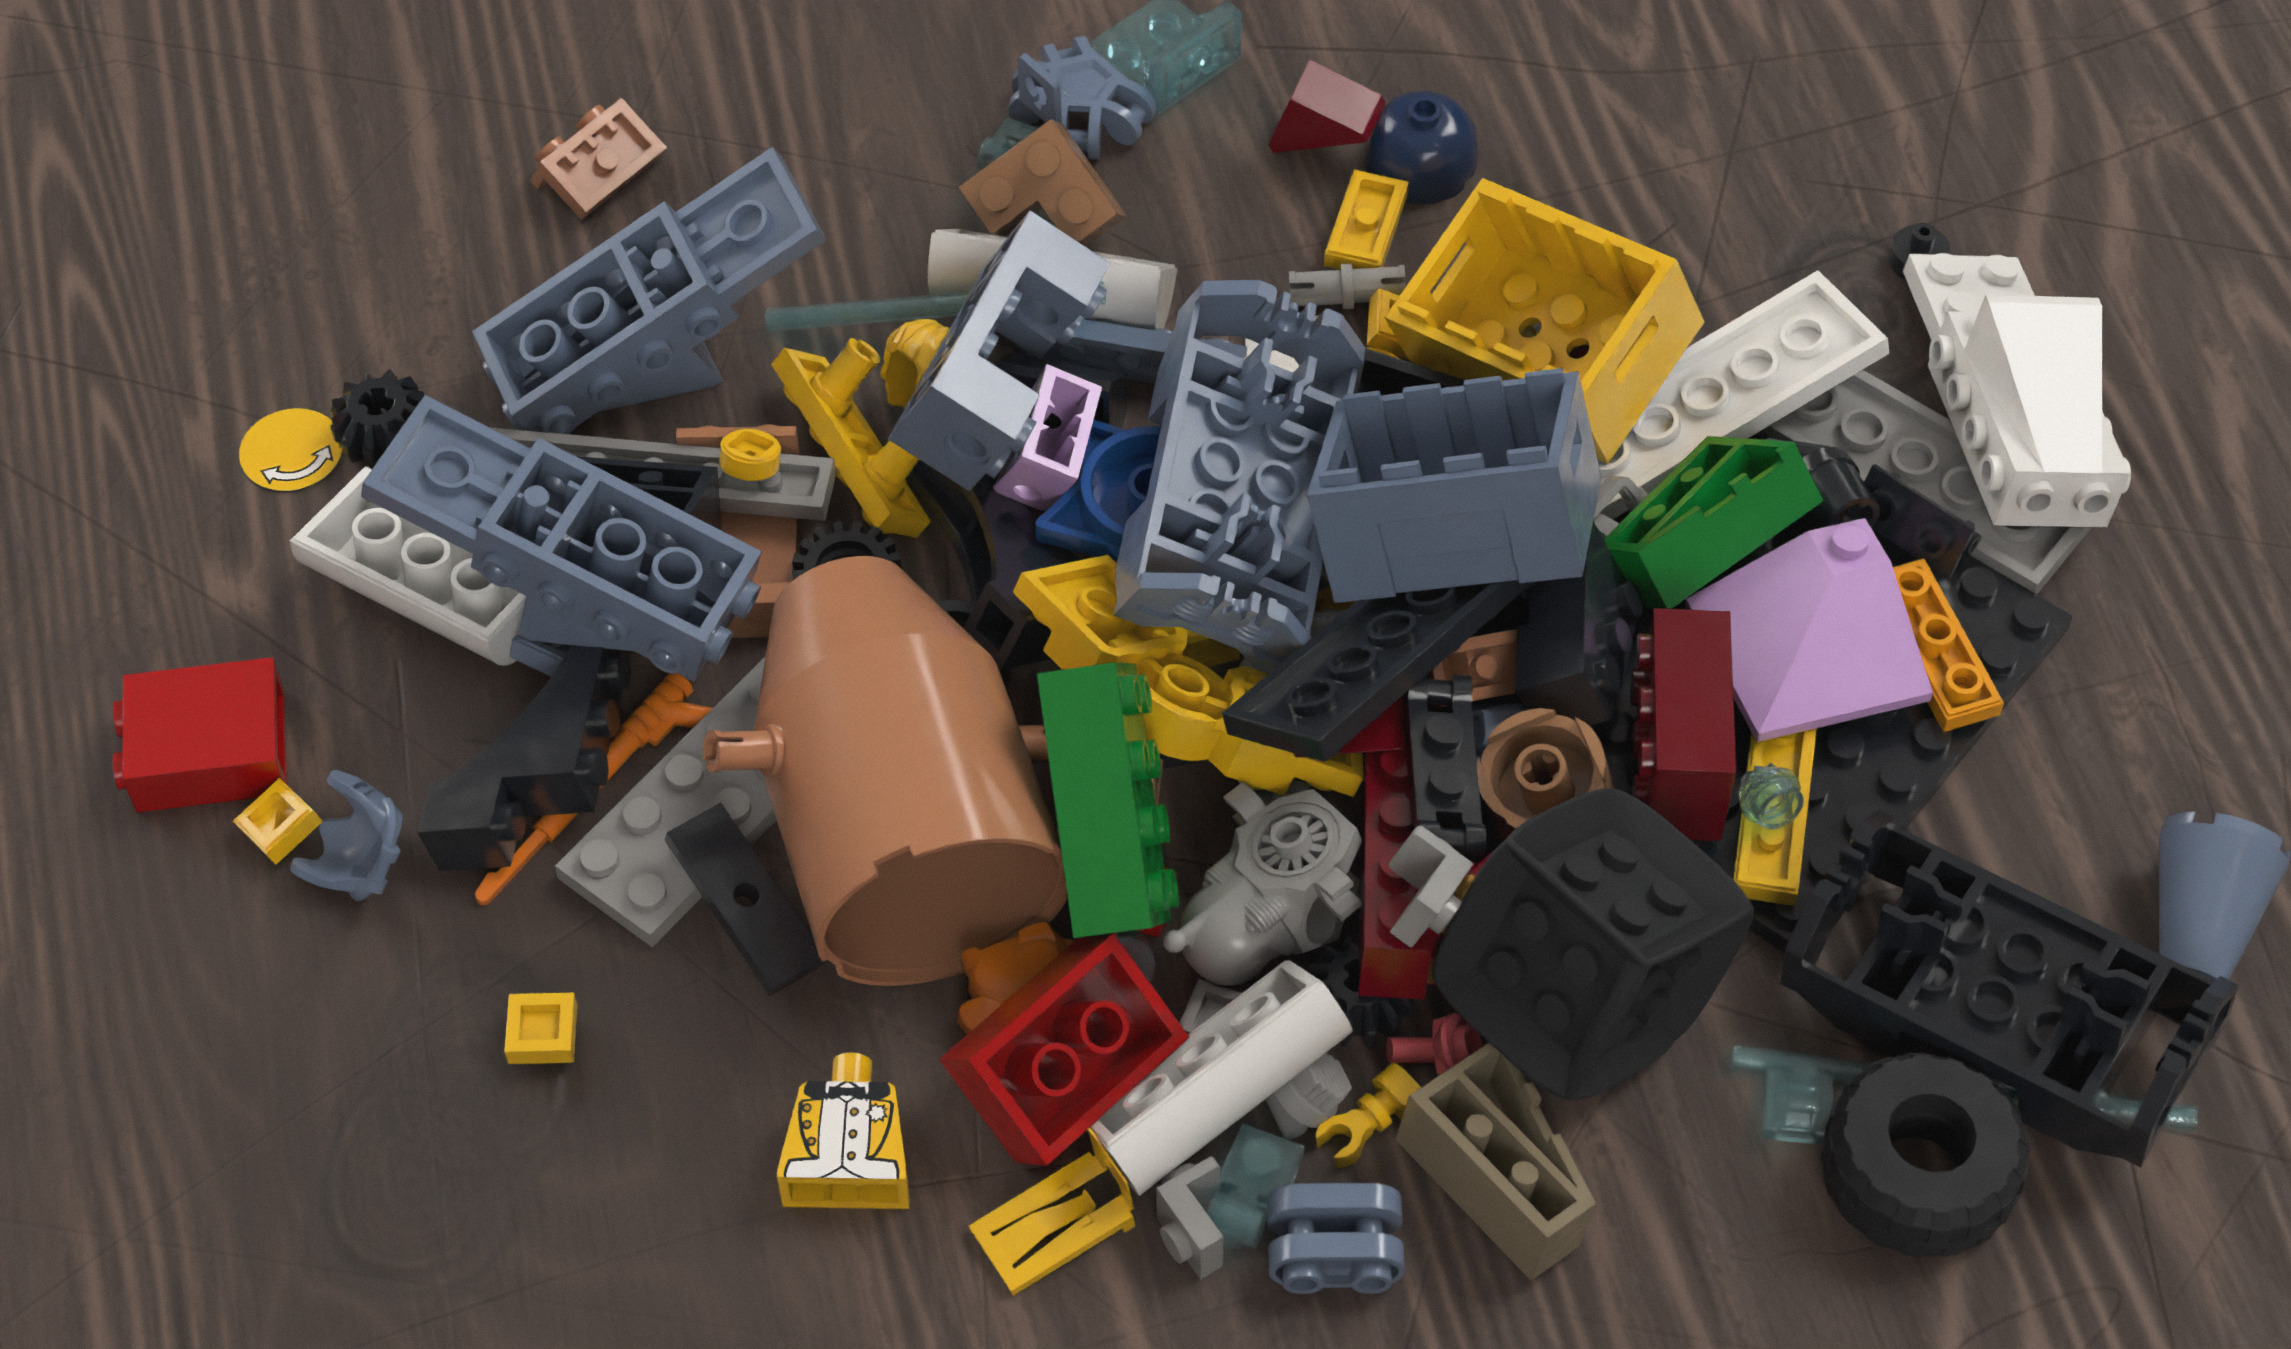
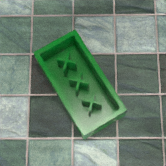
M1119 662L1037 673L1073 938L1153 928L1171 921L1170 908L1179 907V891L1174 869H1164L1161 844L1170 842V826L1165 805L1155 804L1152 779L1161 777V761L1156 740L1146 739L1143 714L1152 712V697L1147 675L1137 674L1136 663Z

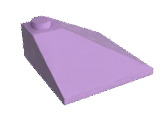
M1865 518L1807 531L1686 598V610L1730 611L1733 698L1757 742L1929 702L1932 699L1933 691L1891 561Z

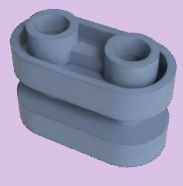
M1376 1183L1290 1184L1273 1190L1267 1196V1226L1269 1230L1281 1237L1273 1240L1268 1246L1270 1278L1274 1282L1283 1285L1286 1291L1295 1294H1310L1322 1288L1352 1287L1355 1291L1365 1294L1387 1291L1391 1288L1392 1283L1400 1280L1405 1274L1404 1244L1399 1238L1389 1235L1396 1232L1403 1223L1401 1194L1393 1187Z

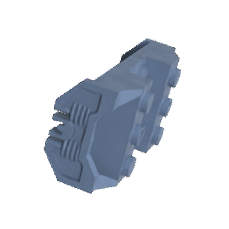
M1262 280L1203 281L1178 310L1175 327L1158 369L1148 420L1161 425V431L1146 500L1125 523L1115 570L1117 602L1114 616L1140 626L1185 628L1238 649L1254 669L1269 674L1312 638L1310 630L1323 557L1307 493L1336 401L1342 400L1344 395L1354 394L1358 368L1364 363L1366 348L1342 314L1331 309H1325L1314 321L1316 304L1309 302L1305 305V309L1302 312H1298L1299 305L1297 303H1290V293L1284 291L1276 300V287ZM1202 336H1242L1259 343V345L1246 359H1243L1204 343L1199 339ZM1275 350L1294 358L1299 367L1294 372H1290L1269 363L1271 352Z

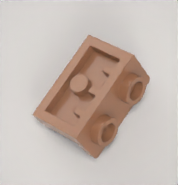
M620 98L606 110L600 104L592 108L576 124L575 127L578 129V132L567 141H564L560 136L550 141L536 155L535 160L539 165L530 181L537 189L548 183L576 215L583 220L662 157L667 147L631 107Z

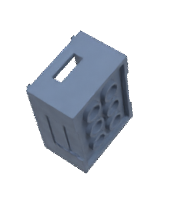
M1563 368L1526 372L1525 378L1502 381L1501 376L1464 380L1463 386L1441 388L1440 383L1404 387L1403 393L1381 395L1380 391L1347 394L1343 396L1342 400L1336 401L1307 493L1334 603L1396 597V593L1514 580H1519V583L1582 577L1601 483V474L1579 371L1564 373Z

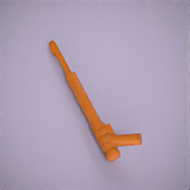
M668 673L663 682L657 685L652 693L646 697L642 704L620 726V732L611 740L608 750L609 773L607 782L638 748H643L647 742L657 746L675 726L693 729L714 708L684 702L693 693V686L686 677L678 673ZM579 813L543 815L533 825L535 831L514 853L511 867H501L497 873L489 872L475 892L477 903L484 906L488 905L547 841L552 843Z

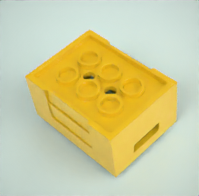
M1484 178L1480 180L1385 316L1386 321L1411 363L1464 380L1501 376L1502 381L1525 378L1526 372L1563 368L1564 373L1579 371L1597 459L1607 464L1704 324L1702 315L1677 259ZM1464 243H1466L1464 249L1461 251V253L1454 261L1450 269L1447 271L1441 282L1438 284L1434 292L1431 294L1430 291L1433 289V287L1435 286L1439 278L1442 276L1446 268L1449 266L1453 258L1456 256L1460 248L1463 246ZM1534 324L1542 325L1540 332L1536 336L1530 338L1522 336L1525 327ZM1584 344L1589 346V351L1584 357L1579 359L1569 357L1574 347Z

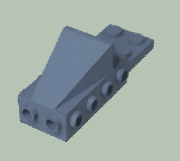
M771 147L677 212L665 201L473 330L474 337L486 360L482 363L483 368L493 384L500 390L505 401L502 404L503 411L516 430L558 434L571 433L575 427L600 411L715 387L724 380L704 341L714 337L722 328L740 317L733 304L734 302L824 243L827 239L783 157Z
M424 395L362 484V498L472 553L471 568L480 572L492 584L499 587H510L525 595L526 601L519 635L530 641L635 651L649 658L662 671L671 674L678 673L695 682L707 661L714 665L719 663L733 636V631L727 629L735 615L742 619L748 616L761 590V586L754 583L753 580L762 551L539 437L530 449L427 395Z

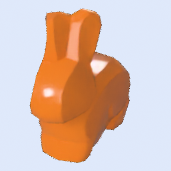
M1044 921L1019 930L1014 938L998 942L982 950L976 947L965 950L961 955L960 963L969 979L968 991L972 999L963 1003L956 1013L957 1023L966 1034L970 1033L1071 945L1074 940L1062 938L1048 922Z

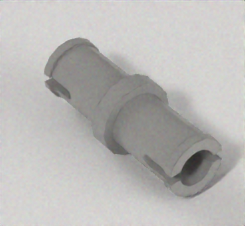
M1341 264V270L1289 271L1290 303H1297L1299 306H1305L1309 302L1316 305L1343 304L1344 310L1354 309V303H1368L1378 288L1400 296L1406 287L1405 266L1353 269L1352 264Z

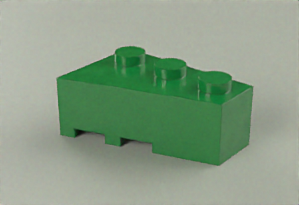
M1707 436L1604 541L1626 581L1630 580L1637 586L1642 598L1643 608L1672 609L1824 500L1795 442Z

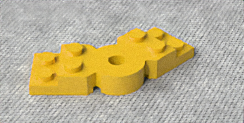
M1103 555L1021 572L1013 593L1032 611L1036 620L1052 630L1043 651L1062 670L1119 662L1136 663L1137 674L1147 675L1152 697V712L1143 714L1146 739L1156 740L1160 754L1188 761L1208 759L1225 776L1235 779L1239 783L1244 782L1254 790L1264 789L1285 796L1291 782L1296 777L1306 781L1316 789L1322 791L1333 790L1354 797L1364 778L1363 753L1338 754L1324 762L1309 757L1296 758L1292 752L1228 735L1222 712L1266 677L1268 673L1248 666H1241L1229 669L1224 679H1222L1205 665L1182 655L1187 646V630L1185 628L1140 626L1114 616L1117 602L1115 582L1117 563L1110 556Z

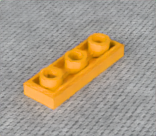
M1925 559L1893 567L1933 691L1932 699L1927 703L1942 731H1950L2000 716L2004 702Z

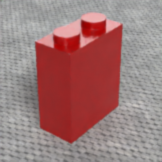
M274 657L123 675V700L114 701L113 703L114 726L117 736L123 738V752L113 754V773L117 789H127L136 813L254 799L264 793L279 778L287 785L285 690Z

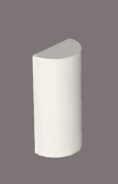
M943 229L932 232L928 258V288L931 297L964 303L984 266L1008 237L961 229ZM1094 252L1110 262V265L1099 284L1107 289L1106 295L1089 320L1107 319L1124 326L1148 330L1164 329L1174 292L1177 268H1174L1175 265Z
M365 466L290 540V547L294 558L303 565L498 665H510L517 661L510 658L512 639L519 635L526 596L510 587H499L492 584L480 572L471 568L472 553L362 498V484L372 469Z
M1285 960L1189 1033V1039L1089 1128L1096 1135L1130 1187L1140 1196L1350 1035L1353 1029L1343 1010L1325 984L1290 960Z

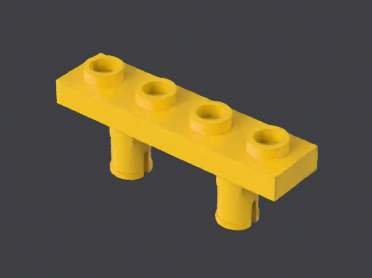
M850 338L832 364H829L823 356L784 347L771 363L784 384L783 391L787 398L798 406L810 425L809 432L813 439L824 447L830 458H834L837 470L836 475L845 486L850 488L863 509L862 516L869 526L881 529L882 534L893 533L918 538L931 520L907 485L906 477L920 459L890 440L883 447L852 397L872 369L880 363L878 353L865 341L860 339L857 341L855 338Z

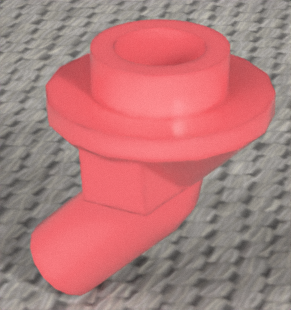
M1451 1013L1433 1020V1037H1388L1386 1042V1058L1388 1063H1435L1437 1075L1440 1076L1483 1046L1480 1034L1459 1013Z

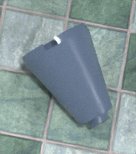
M2196 811L2181 812L2168 816L2163 822L2159 833V954L2214 981L2220 976L2229 980L2289 868L2291 850L2281 851L2283 839L2277 833L2255 822L2232 815L2216 813L2213 824L2193 823Z

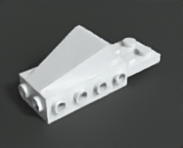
M1946 253L1935 255L1909 254L1903 273L1931 338L1928 367L1993 525L2108 527L2121 494H2124L2129 488L2131 469L2128 460L2122 456L2112 434L2111 422L2104 416L2102 411V304L2099 298L2035 296L2018 257L2002 255L1960 256Z

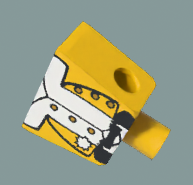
M859 1053L839 1054L833 1059L831 1081H807L799 1087L777 1170L782 1207L909 1209L910 1197L895 1085L889 1082H871L872 1060L869 1057Z

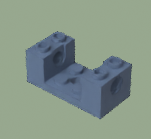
M1029 211L984 266L888 440L968 491L985 474L995 478L1005 465L1012 450L1017 453L1031 435L1037 422L1030 418L1029 414L1040 394L986 360L999 339L994 332L997 331L1040 360L1055 342L1065 347L1077 331L1083 318L1089 320L1106 295L1107 289L1099 284L1110 262L1032 211Z

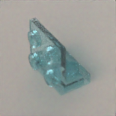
M1152 0L1091 41L1090 45L1129 80L1147 89L1156 100L1157 112L1160 114L1241 58L1242 12L1227 0L1210 12L1202 13L1199 16L1179 0Z

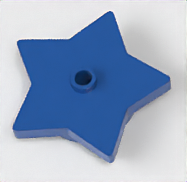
M1093 420L1082 461L1081 478L1036 520V540L1095 557L1108 555L1117 563L1125 523L1147 497L1161 427L1144 426L1125 430Z

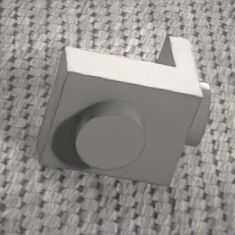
M1423 826L1415 828L1389 862L1391 870L1419 890L1390 931L1391 934L1410 948L1413 947L1428 927L1437 934L1444 929L1462 904V901L1452 894L1474 864L1454 850L1446 841L1438 838Z
M1209 1157L1195 1166L1193 1163H1186L1175 1168L1163 1179L1161 1185L1156 1188V1218L1163 1226L1160 1228L1161 1238L1174 1260L1179 1264L1187 1260L1200 1280L1223 1267L1224 1237L1202 1207L1220 1194V1166L1213 1157Z

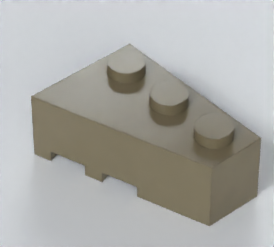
M1488 1043L1409 1095L1395 1140L1532 1281L1580 1246L1596 1202L1560 1133L1554 1135L1539 1107L1542 1098L1534 1083H1527L1521 1071Z

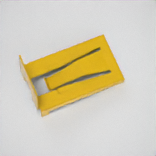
M1091 1128L1088 1131L1095 1156H1092L1090 1152L1084 1154L968 1226L970 1232L973 1233L1006 1283L1012 1296L1119 1230L1123 1229V1232L1126 1233L1136 1226L1134 1217L1130 1212L1134 1209L1128 1182ZM1107 1167L1121 1190L1120 1196L1096 1211V1204L1086 1189H1083L1082 1195L1037 1211L1107 1170ZM1080 1219L1014 1269L1013 1265L1043 1238L1065 1225ZM1019 1220L1018 1222L1014 1223L1013 1225L1009 1226L1003 1231L992 1236V1232Z

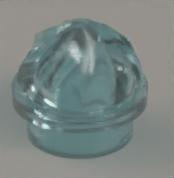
M1771 762L1765 767L1754 765L1753 771L1746 772L1741 777L1738 797L1742 813L1749 821L1760 824L1766 829H1778L1786 826L1798 816L1803 807L1804 798L1800 792V781L1791 770L1778 768Z

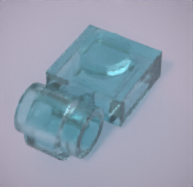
M1242 1124L1220 1171V1192L1222 1193H1215L1206 1212L1223 1235L1225 1246L1238 1251L1242 1249L1243 1245L1252 1249L1256 1248L1267 1222V1210H1265L1267 1209V1196L1279 1187L1293 1184L1304 1160L1305 1146Z

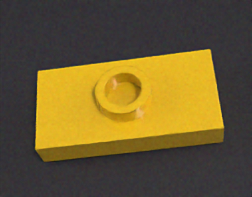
M1358 170L1353 171L1325 251V267L1341 270V264H1352L1353 269L1384 267L1408 196L1409 181Z

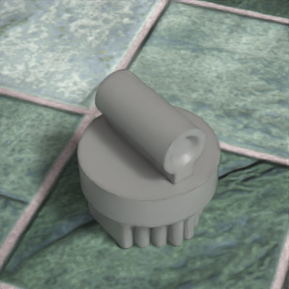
M1326 1052L1265 1100L1284 1139L1291 1140L1304 1134L1308 1127L1318 1128L1321 1123L1337 1113L1338 1104L1344 1100L1352 1086L1339 1060H1334L1333 1056L1328 1055Z

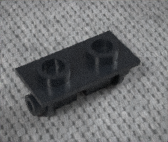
M1877 464L1871 466L1864 483L1880 509V516L1873 530L1919 560L1924 558L1928 566L1949 579L1963 553L1969 556L1981 540L1982 536L1975 531V524L1970 520L1965 522L1901 481L1900 475L1897 473H1889Z

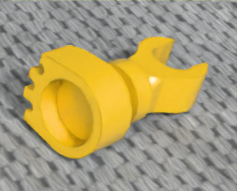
M1391 1063L1372 1079L1376 1094L1373 1096L1370 1093H1366L1356 1102L1358 1109L1334 1115L1318 1126L1316 1132L1317 1148L1327 1143L1335 1135L1343 1134L1351 1139V1142L1334 1156L1336 1168L1348 1167L1356 1163L1362 1154L1366 1141L1372 1136L1374 1130L1383 1132L1392 1124L1391 1115L1395 1114L1402 1120L1409 1095L1420 1089L1421 1086L1400 1065Z

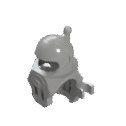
M1244 782L1224 796L1225 802L1237 812L1232 817L1235 823L1240 826L1235 830L1231 849L1220 861H1217L1209 870H1206L1204 882L1202 883L1203 888L1197 891L1186 905L1178 925V930L1167 932L1163 939V944L1169 952L1176 953L1182 950L1186 961L1193 970L1209 982L1221 986L1242 984L1257 977L1262 968L1273 958L1280 955L1289 957L1292 954H1302L1338 941L1344 920L1362 906L1359 899L1360 879L1349 871L1362 843L1360 834L1347 818L1314 789L1277 798L1268 806Z

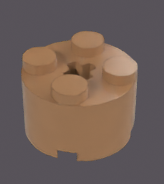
M1537 708L1512 715L1494 728L1487 738L1489 743L1486 745L1481 758H1478L1477 772L1479 791L1495 831L1503 840L1518 826L1545 810L1589 791L1614 788L1601 742L1587 723L1576 717V720L1558 715L1555 710ZM1550 781V783H1548V784L1539 785V784H1541L1542 782Z

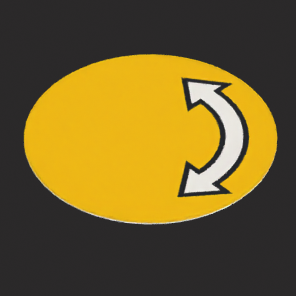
M301 408L277 411L262 418L248 430L240 445L239 459L244 473L256 484L277 491L298 490L319 482L335 468L342 454L343 448H339L338 442L334 441L330 428L332 420L319 412Z

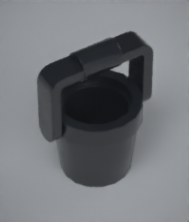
M1766 439L1795 442L1824 500L1800 517L1801 519L1806 520L1814 529L1865 518L1871 529L1874 528L1880 516L1879 505L1861 478L1860 469L1845 450L1806 442Z

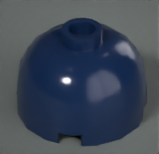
M1411 91L1391 100L1384 106L1366 143L1367 172L1409 181L1406 202L1413 204L1438 203L1457 196L1464 190L1465 181L1471 175L1474 176L1477 169L1478 147L1474 123L1459 103L1447 95L1432 91Z

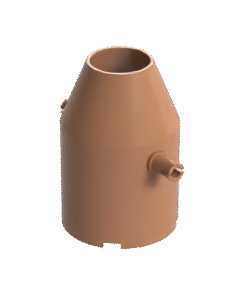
M872 556L841 558L814 567L790 582L776 599L773 608L754 730H709L703 742L704 761L715 759V761H708L706 764L709 772H720L721 770H760L822 962L825 960L830 961L835 965L838 976L862 984L900 986L931 982L964 973L960 960L962 953L969 948L976 947L982 950L998 942L1016 937L1019 930L1032 924L1044 921L1050 923L1062 909L1068 896L1060 840L1032 764L1036 762H1049L1044 725H1018L1000 671L993 657L898 565L889 560Z

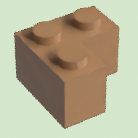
M1052 119L958 187L989 232L997 236H1005L1015 229L1029 211L1037 213L1043 208L1059 230L1086 247L1127 217L1064 125Z

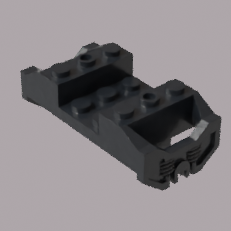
M1880 810L1860 821L1851 833L1850 845L1844 844L1840 850L1839 863H1835L1833 868L1829 866L1825 873V879L1818 882L1804 907L1784 951L1780 984L1798 993L1836 1028L1893 1057L1897 1055L1910 1035L1955 1059L1965 1062V1064L2020 1091L2017 1107L2021 1112V1119L2024 1124L2075 1150L2122 1158L2141 1168L2156 1143L2175 1102L2198 1063L2215 1043L2227 1023L2239 984L2222 976L2214 981L1895 826L1896 818ZM1877 877L1903 888L1902 895L1894 906L1885 903L1882 907L1877 935L1846 981L1815 966L1831 931L1845 911L1850 913L1856 904L1857 893L1863 884ZM2159 1013L2180 1025L2156 1065L2155 1071L2157 1074L2132 1125H2129L2099 1109L2155 1016Z

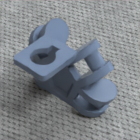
M1084 35L1073 38L1070 48L1058 51L1053 43L1042 45L1040 47L1041 62H1036L1027 53L1022 54L1017 59L1018 68L1014 71L1011 85L1014 94L1009 102V116L1020 124H1034L1040 119L1045 122L1052 119L1062 123L1083 153H1088V159H1100L1102 124L1115 141L1122 145L1131 146L1142 135L1141 124L1150 122L1157 113L1156 100L1152 94L1142 85L1129 80L1095 51ZM1113 96L1120 104L1111 101ZM1069 111L1090 112L1088 130L1068 129Z

